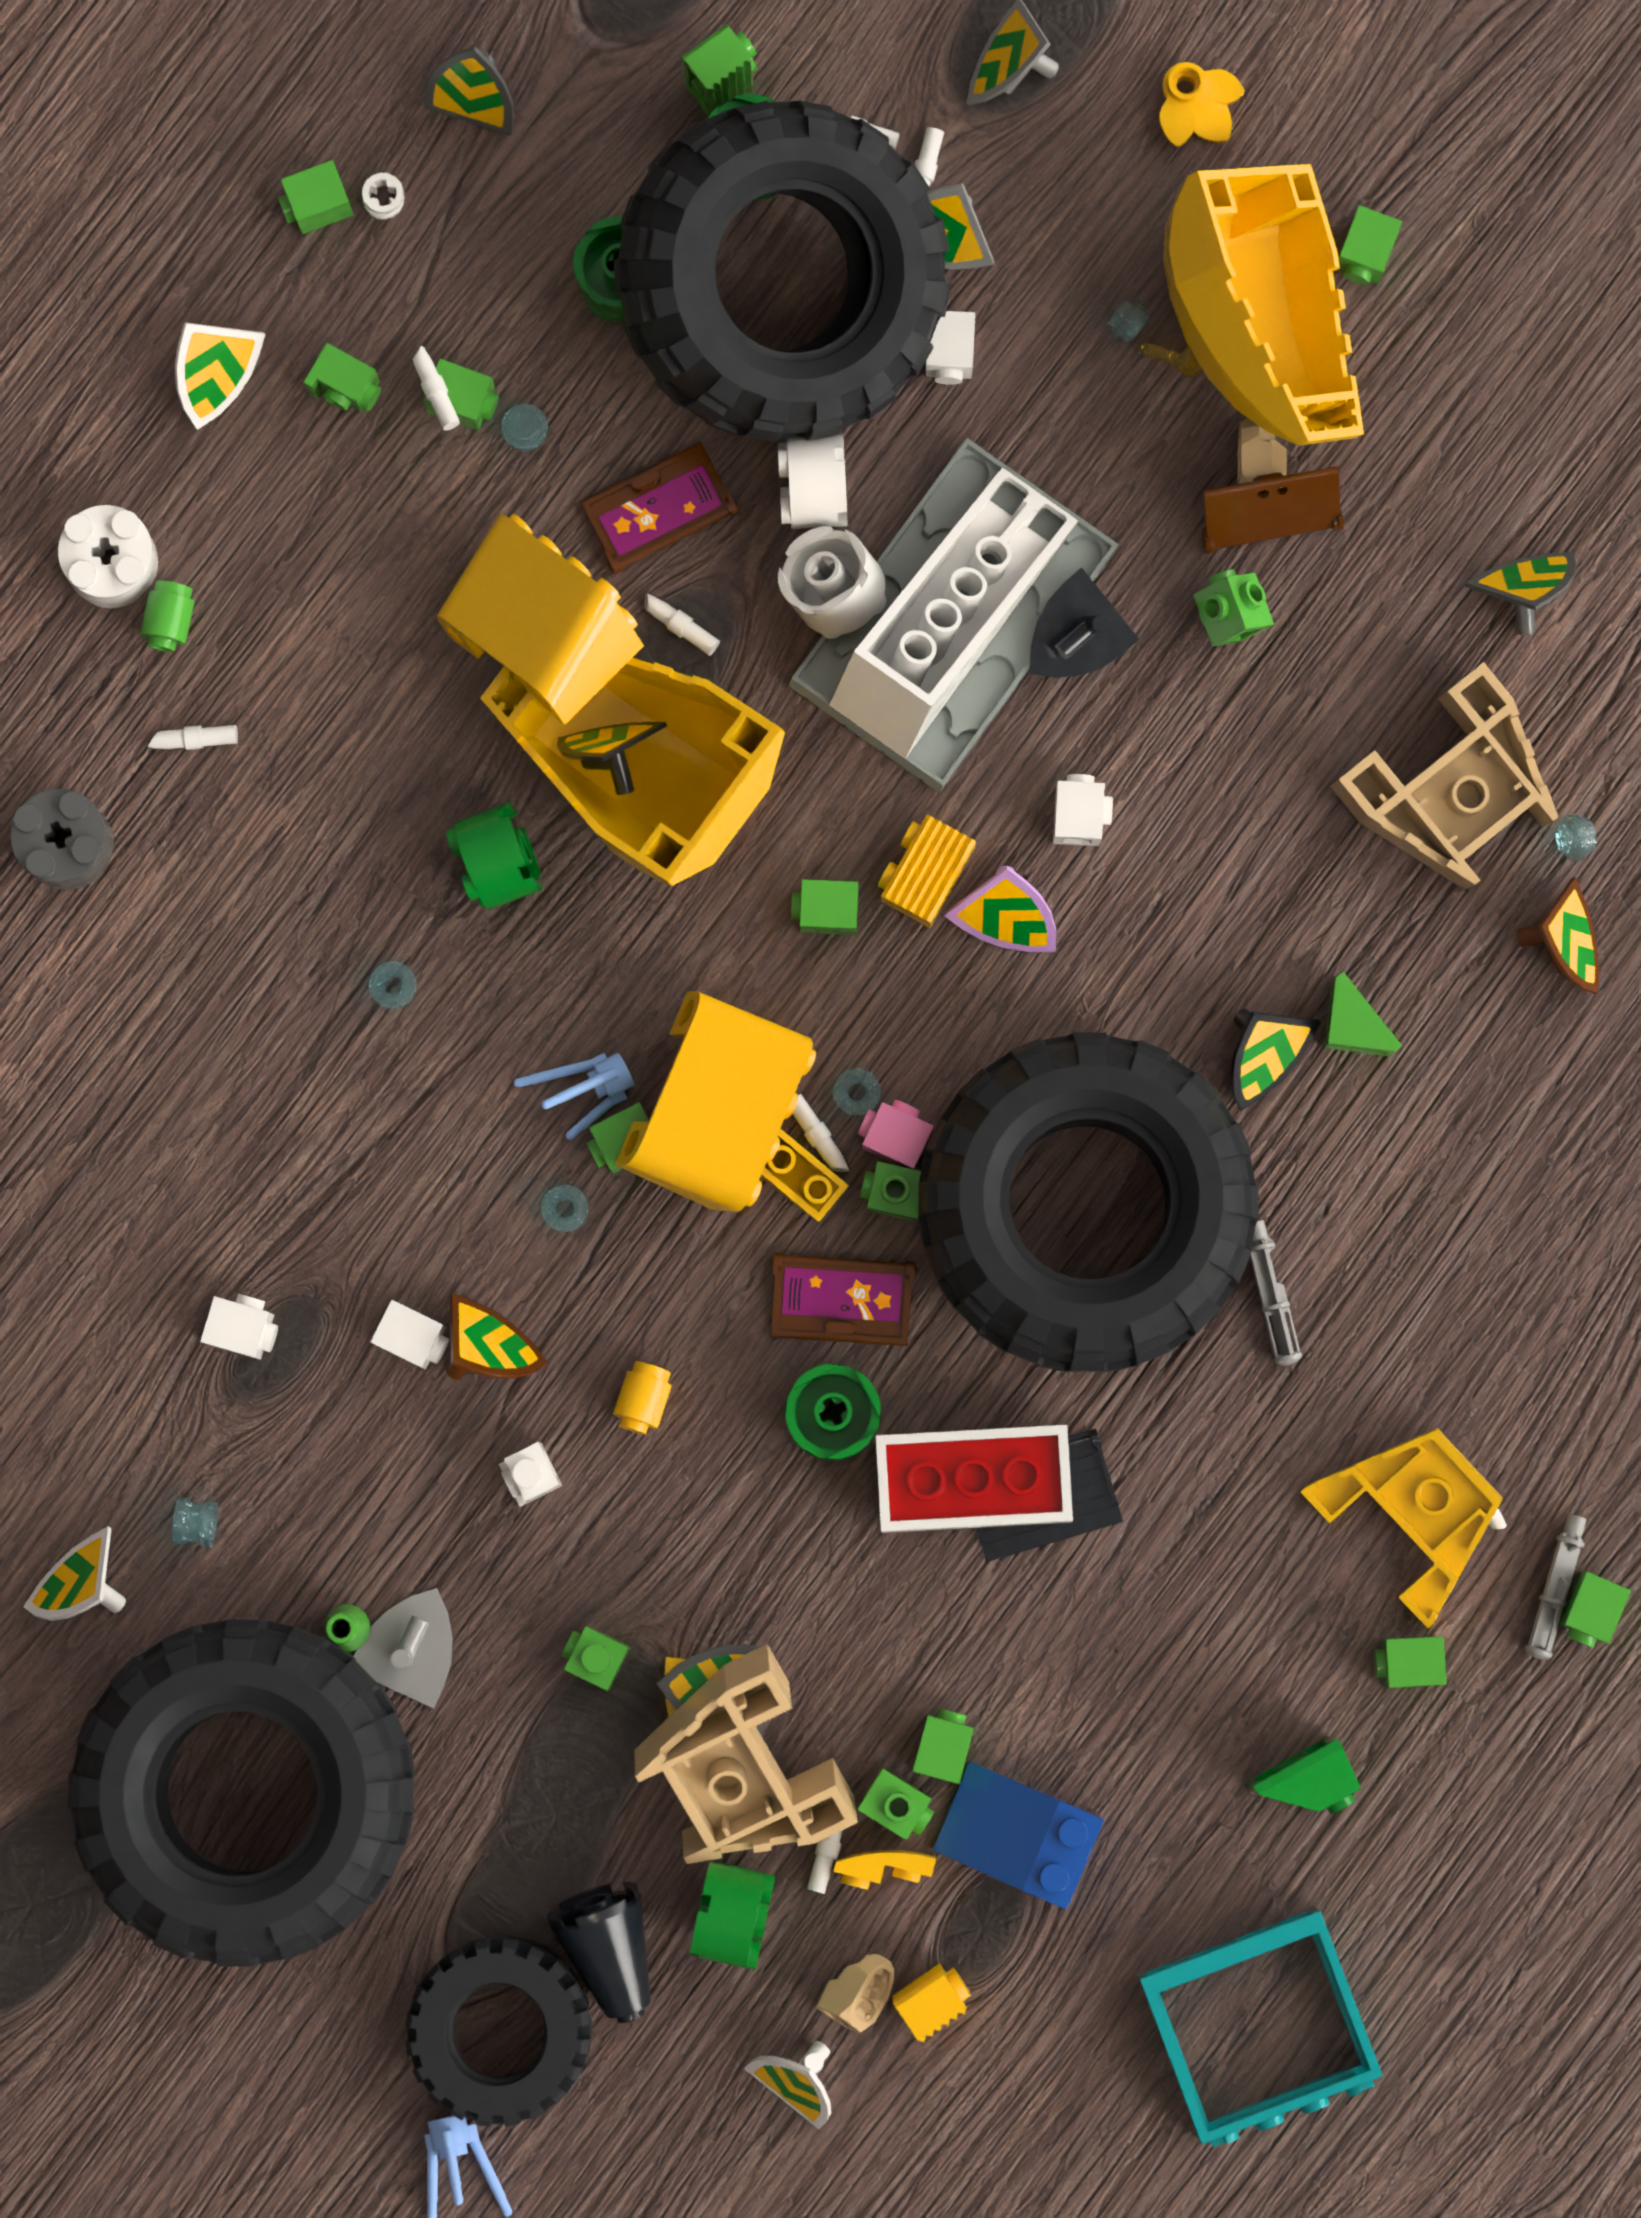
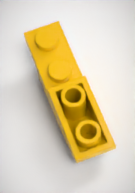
M780 1129L777 1136L780 1138L778 1151L774 1158L765 1164L761 1178L817 1222H820L849 1185Z

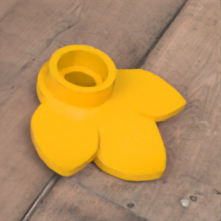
M1181 62L1173 65L1166 72L1162 83V90L1166 101L1160 110L1159 119L1165 137L1175 147L1182 146L1193 132L1199 138L1209 142H1227L1232 131V120L1227 104L1235 102L1245 93L1239 80L1233 74L1222 69L1204 71L1198 65L1190 62ZM1180 81H1189L1194 89L1192 92L1184 94L1177 89V84Z

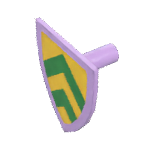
M1010 866L999 867L995 876L944 913L946 918L964 931L996 946L1024 952H1056V926L1050 908L1041 894Z

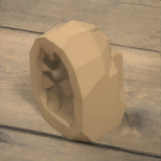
M1249 418L1241 421L1238 431L1237 484L1252 482L1259 475L1276 472L1282 473L1283 476L1287 475V449L1275 439V435L1265 431Z
M878 1954L865 1955L858 1963L845 1967L837 1979L828 1981L816 2008L842 2026L860 2034L875 2023L889 1998L894 1982L892 1963Z

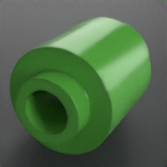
M156 581L154 590L148 593L140 636L148 639L147 647L173 653L176 646L186 645L195 603L191 599L192 588L170 581Z

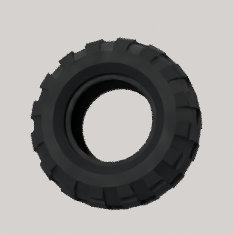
M801 100L788 102L764 101L725 110L697 123L686 134L676 141L669 143L648 166L649 172L636 193L630 196L619 226L622 229V237L618 258L614 260L615 293H618L621 299L626 321L623 328L635 356H639L656 379L655 384L677 406H682L703 419L705 424L733 435L766 441H787L789 438L796 437L812 440L840 433L842 429L872 418L895 400V394L908 379L918 375L934 348L931 340L938 321L946 315L951 284L945 282V252L950 251L943 218L938 219L926 193L930 187L912 160H905L889 144L888 136L863 119L857 120L838 113L831 106ZM764 194L792 196L817 209L837 232L844 247L847 260L848 280L846 293L840 310L832 323L811 342L784 352L759 345L745 336L734 325L725 312L719 298L715 280L717 249L724 231L730 221L744 206Z
M1073 1032L1067 1036L1041 1040L1039 1038L1009 1050V1053L988 1067L980 1069L958 1091L947 1110L938 1120L925 1151L918 1185V1222L923 1249L935 1275L936 1283L953 1309L959 1312L980 1336L1002 1351L1034 1363L1036 1366L1068 1373H1105L1135 1367L1167 1354L1196 1335L1220 1311L1229 1295L1239 1283L1252 1253L1251 1246L1258 1220L1259 1186H1256L1251 1162L1252 1152L1240 1123L1234 1120L1222 1102L1221 1094L1198 1071L1190 1070L1169 1055L1170 1052L1140 1039L1138 1041L1109 1036L1106 1032ZM1075 1127H1095L1121 1135L1135 1144L1149 1158L1158 1173L1165 1197V1218L1162 1232L1154 1249L1140 1263L1125 1272L1101 1279H1079L1065 1276L1051 1270L1038 1261L1026 1249L1016 1232L1009 1207V1190L1016 1165L1035 1143L1060 1130Z
M230 1619L192 1626L162 1638V1641L137 1657H133L109 1680L110 1685L96 1705L89 1709L76 1739L78 1741L75 1761L72 1772L68 1773L67 1808H71L76 1833V1840L73 1842L85 1873L88 1872L104 1895L105 1900L103 1902L126 1926L130 1925L155 1942L154 1946L184 1959H198L216 1963L218 1966L253 1967L258 1964L288 1960L318 1948L351 1926L377 1900L393 1877L399 1858L409 1840L415 1809H413L414 1776L416 1774L411 1746L396 1713L397 1709L381 1684L377 1683L359 1665L355 1657L332 1641L302 1630L298 1626L270 1620ZM250 1712L263 1715L278 1722L301 1742L315 1770L318 1786L317 1806L309 1831L298 1848L285 1860L269 1869L236 1871L207 1861L184 1841L175 1826L170 1812L168 1779L171 1765L178 1749L187 1736L200 1724L220 1713Z

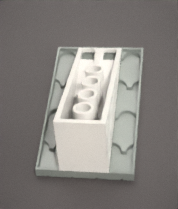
M966 438L877 560L885 578L886 605L879 614L874 615L865 625L853 632L843 634L834 639L822 636L793 675L788 686L804 698H808L815 706L842 725H846L849 730L880 752H884L887 757L918 779L921 778L924 783L940 793L1029 671L1033 635L1037 621L1048 600L1080 568H1083L1094 582L1115 552L1118 543Z

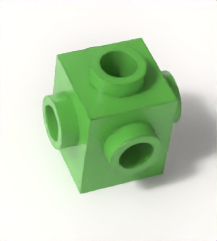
M1234 569L1223 571L1208 579L1210 586L1193 594L1199 609L1200 620L1206 628L1212 647L1242 642L1274 625L1265 601V592L1259 584L1256 573L1236 575Z

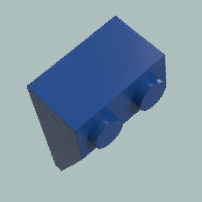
M969 1761L932 1850L1067 1910L1104 1819Z

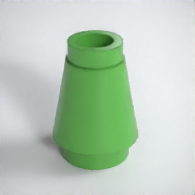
M350 1604L340 1605L333 1608L327 1614L323 1623V1634L326 1640L332 1641L346 1652L355 1651L367 1641L370 1634V1622L366 1613L359 1607ZM340 1619H344L350 1624V1633L346 1637H339L335 1633L334 1628L338 1626L336 1622Z

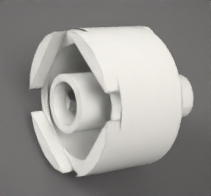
M843 432L812 440L796 437L789 438L787 441H778L779 478L789 477V487H780L782 524H791L792 529L848 526Z
M112 505L90 507L67 520L59 541L58 557L61 569L73 589L85 600L102 608H120L130 605L139 599L152 584L158 569L156 547L141 520L131 511ZM113 549L116 555L111 556V564L104 565L100 557L105 556L106 550Z
M817 527L805 532L790 544L785 552L788 558L783 570L779 567L778 584L785 599L810 628L828 639H834L859 629L874 615L879 614L884 609L886 596L883 571L862 542L852 532L833 530L832 527Z

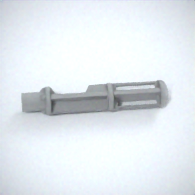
M1261 1220L1257 1221L1255 1226L1250 1260L1275 1358L1274 1362L1278 1365L1286 1366L1298 1362L1302 1358V1353L1300 1352L1285 1287L1283 1284L1277 1283L1270 1257V1252L1275 1248V1243L1272 1239L1268 1238L1265 1222ZM1285 1312L1287 1313V1317H1288V1321H1289V1325H1290V1329H1291V1333H1292V1337H1293V1341H1294V1345H1295V1350H1296L1295 1352L1293 1351V1346H1292V1342H1291V1338H1290V1334H1289V1330H1288V1326H1287V1322H1286V1318H1285V1314H1284ZM1269 1316L1272 1319L1280 1355L1277 1353Z
M1568 1514L1564 1531L1560 1533V1536L1557 1535V1547L1543 1595L1539 1596L1541 1602L1529 1644L1525 1645V1651L1537 1659L1545 1660L1553 1656V1653H1551L1563 1608L1567 1607L1568 1604L1565 1601L1580 1549L1584 1548L1585 1545L1582 1540V1534L1587 1519L1576 1515Z

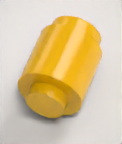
M635 1361L632 1371L626 1372L613 1415L621 1418L619 1427L646 1435L648 1428L658 1429L672 1387L668 1383L671 1372L648 1363Z

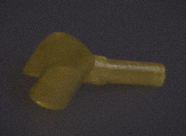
M1146 342L1141 344L1140 353L1174 364L1176 369L1185 376L1193 377L1202 369L1188 343L1180 354L1172 349L1169 350Z

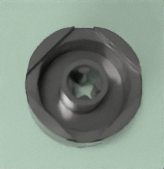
M67 789L45 790L32 796L15 811L11 828L12 849L22 867L38 881L60 890H74L91 884L101 875L113 852V833L106 817L81 793ZM66 831L72 836L65 839L66 847L60 849L53 841L58 839V833Z

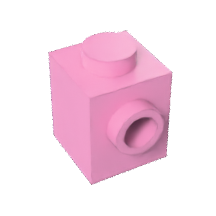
M894 1100L892 1106L882 1102L878 1112L869 1109L858 1135L865 1138L862 1144L863 1150L895 1165L915 1170L934 1126L917 1118L920 1113L918 1109L899 1100Z

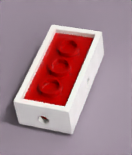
M1067 1425L876 1436L882 1533L1073 1522Z

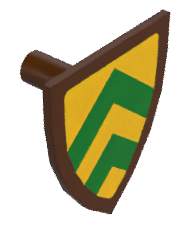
M1574 877L1567 883L1538 926L1518 929L1517 941L1521 947L1545 943L1557 973H1563L1579 989L1598 994L1599 961L1596 937L1587 904L1576 877Z
M454 1293L450 1295L451 1362L447 1365L446 1372L452 1379L460 1380L467 1371L491 1378L514 1379L531 1375L549 1363L526 1335L497 1312Z

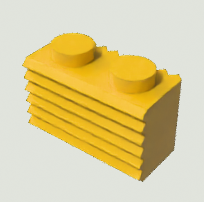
M926 815L921 825L915 821L912 822L900 844L907 851L899 865L893 862L889 863L877 886L884 890L881 895V902L931 928L973 853L976 841L934 819L932 816Z
M939 1963L898 1991L892 1998L894 2006L916 2039L925 2042L926 2035L933 2036L934 2030L941 2031L942 2024L949 2025L950 2019L957 2020L958 2013L965 2014L966 2005L964 2000L971 1995L954 1967L945 1972Z

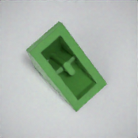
M1342 972L1331 983L1324 1049L1390 1057L1402 1047L1401 1043L1347 975Z

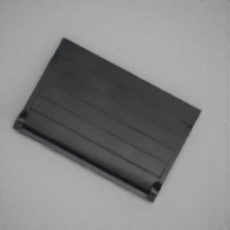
M1096 1428L1068 1436L1073 1522L977 1528L987 1562L1123 1522Z

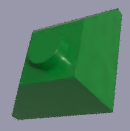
M1330 1736L1325 1737L1245 1782L1249 1790L1258 1795L1318 1812L1327 1808L1330 1815L1355 1802L1352 1793L1361 1789L1342 1745L1338 1739Z

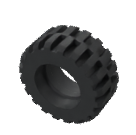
M493 1936L489 1939L480 1940L479 1938L468 1942L458 1949L451 1951L436 1963L427 1973L421 1984L418 1985L412 1997L413 2002L410 2011L407 2013L405 2028H408V2040L405 2042L407 2057L411 2056L415 2067L412 2072L418 2083L423 2082L430 2092L427 2096L437 2106L439 2103L451 2110L450 2115L460 2120H463L465 2117L476 2121V2125L491 2127L492 2124H504L507 2127L519 2125L521 2121L529 2118L535 2119L545 2114L550 2107L556 2103L558 2104L568 2094L586 2063L592 2035V2019H590L588 2009L590 2004L586 1992L582 1991L577 1982L579 1978L571 1967L567 1968L559 1960L560 1956L549 1948L546 1951L536 1946L534 1941L521 1938V1940L510 1939L508 1936ZM491 1985H507L526 1993L538 2006L544 2021V2041L538 2056L528 2067L508 2076H491L471 2067L461 2056L454 2036L455 2019L462 2003L475 1991Z

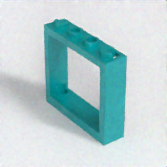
M1317 1908L1137 1975L1196 2134L1202 2145L1211 2142L1212 2147H1216L1224 2143H1232L1240 2138L1238 2131L1255 2124L1258 2131L1272 2128L1285 2121L1284 2113L1300 2107L1303 2114L1319 2110L1330 2104L1329 2096L1345 2090L1348 2097L1363 2093L1362 2091L1375 2086L1373 2083L1374 2079L1383 2076L1323 1916ZM1311 1936L1359 2063L1207 2120L1160 1992Z

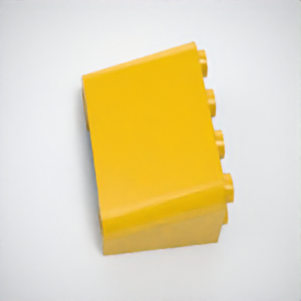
M499 513L437 614V619L448 636L477 659L485 651L518 676L534 702L565 725L644 647L634 631L638 624L626 609L617 604L621 596L608 581L600 578L597 582L593 580L590 572L579 560L573 556L567 560L563 558L557 546L546 536L541 535L538 539L534 537L529 526L516 514H512L508 518L504 514Z
M687 991L669 1035L675 1038H683V1041L649 1122L632 1121L614 1165L711 1210L738 1212L745 1206H752L760 1194L762 1182L759 1179L765 1164L769 1163L778 1151L780 1138L777 1137L784 1119H788L797 1105L798 1094L795 1092L802 1076H805L812 1068L816 1058V1051L812 1049L813 1041L810 1037L698 991Z

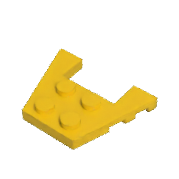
M1438 1428L1307 1484L1301 1490L1304 1497L1329 1523L1367 1491L1434 1562L1398 1597L1427 1629L1434 1624L1440 1610L1503 1499Z

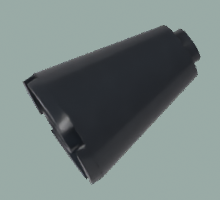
M622 1882L625 1891L612 1892L610 1884L583 1891L559 1903L562 1911L560 1914L556 1915L552 1910L547 1913L550 1928L607 2018H616L618 2023H626L640 2018L645 2014L644 2008L651 2002L642 1900L638 1886L633 1882Z

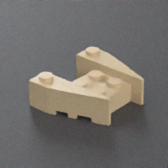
M1484 662L1438 698L1467 736L1406 786L1400 782L1375 750L1330 786L1359 823L1464 890L1481 881L1465 862V859L1525 810L1528 809L1542 828L1559 817L1547 785H1544L1533 757L1535 754L1530 740L1526 739L1518 718L1519 712L1515 701Z
M767 1644L723 1665L634 1750L635 1777L637 1781L641 1782L663 1771L694 1824L682 1830L683 1857L687 1864L721 1859L723 1853L748 1849H753L754 1853L771 1851V1846L791 1842H797L798 1846L815 1844L858 1823L854 1794L833 1758L786 1780L757 1730V1725L792 1709L789 1681Z

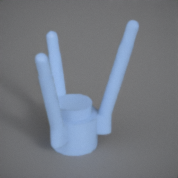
M602 1053L590 1060L517 1078L514 1081V1086L519 1088L592 1070L586 1073L588 1080L559 1092L541 1103L542 1108L549 1109L591 1089L595 1091L598 1098L607 1095L605 1100L567 1131L566 1138L569 1140L574 1139L614 1105L627 1100L624 1091L635 1086L619 1053L608 1058L605 1053Z
M454 2116L427 2122L430 2133L424 2135L427 2148V2218L437 2217L438 2153L440 2159L446 2158L453 2202L455 2205L463 2203L456 2156L468 2153L467 2143L470 2144L503 2215L506 2217L510 2216L512 2209L479 2140L476 2123L467 2125L465 2117L463 2120H460Z

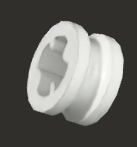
M389 173L374 174L363 185V203L371 216L377 219H389L401 211L404 205V191L401 182L395 176ZM387 186L389 193L396 194L395 199L389 197V205H379L377 198H370L372 193L378 194L377 187Z

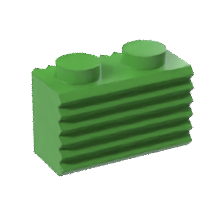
M727 24L682 56L684 84L708 116L719 105L721 106L732 100L735 96L745 94L746 90H753V72L757 70V66L752 58L756 55V51L743 32L740 31L735 35Z

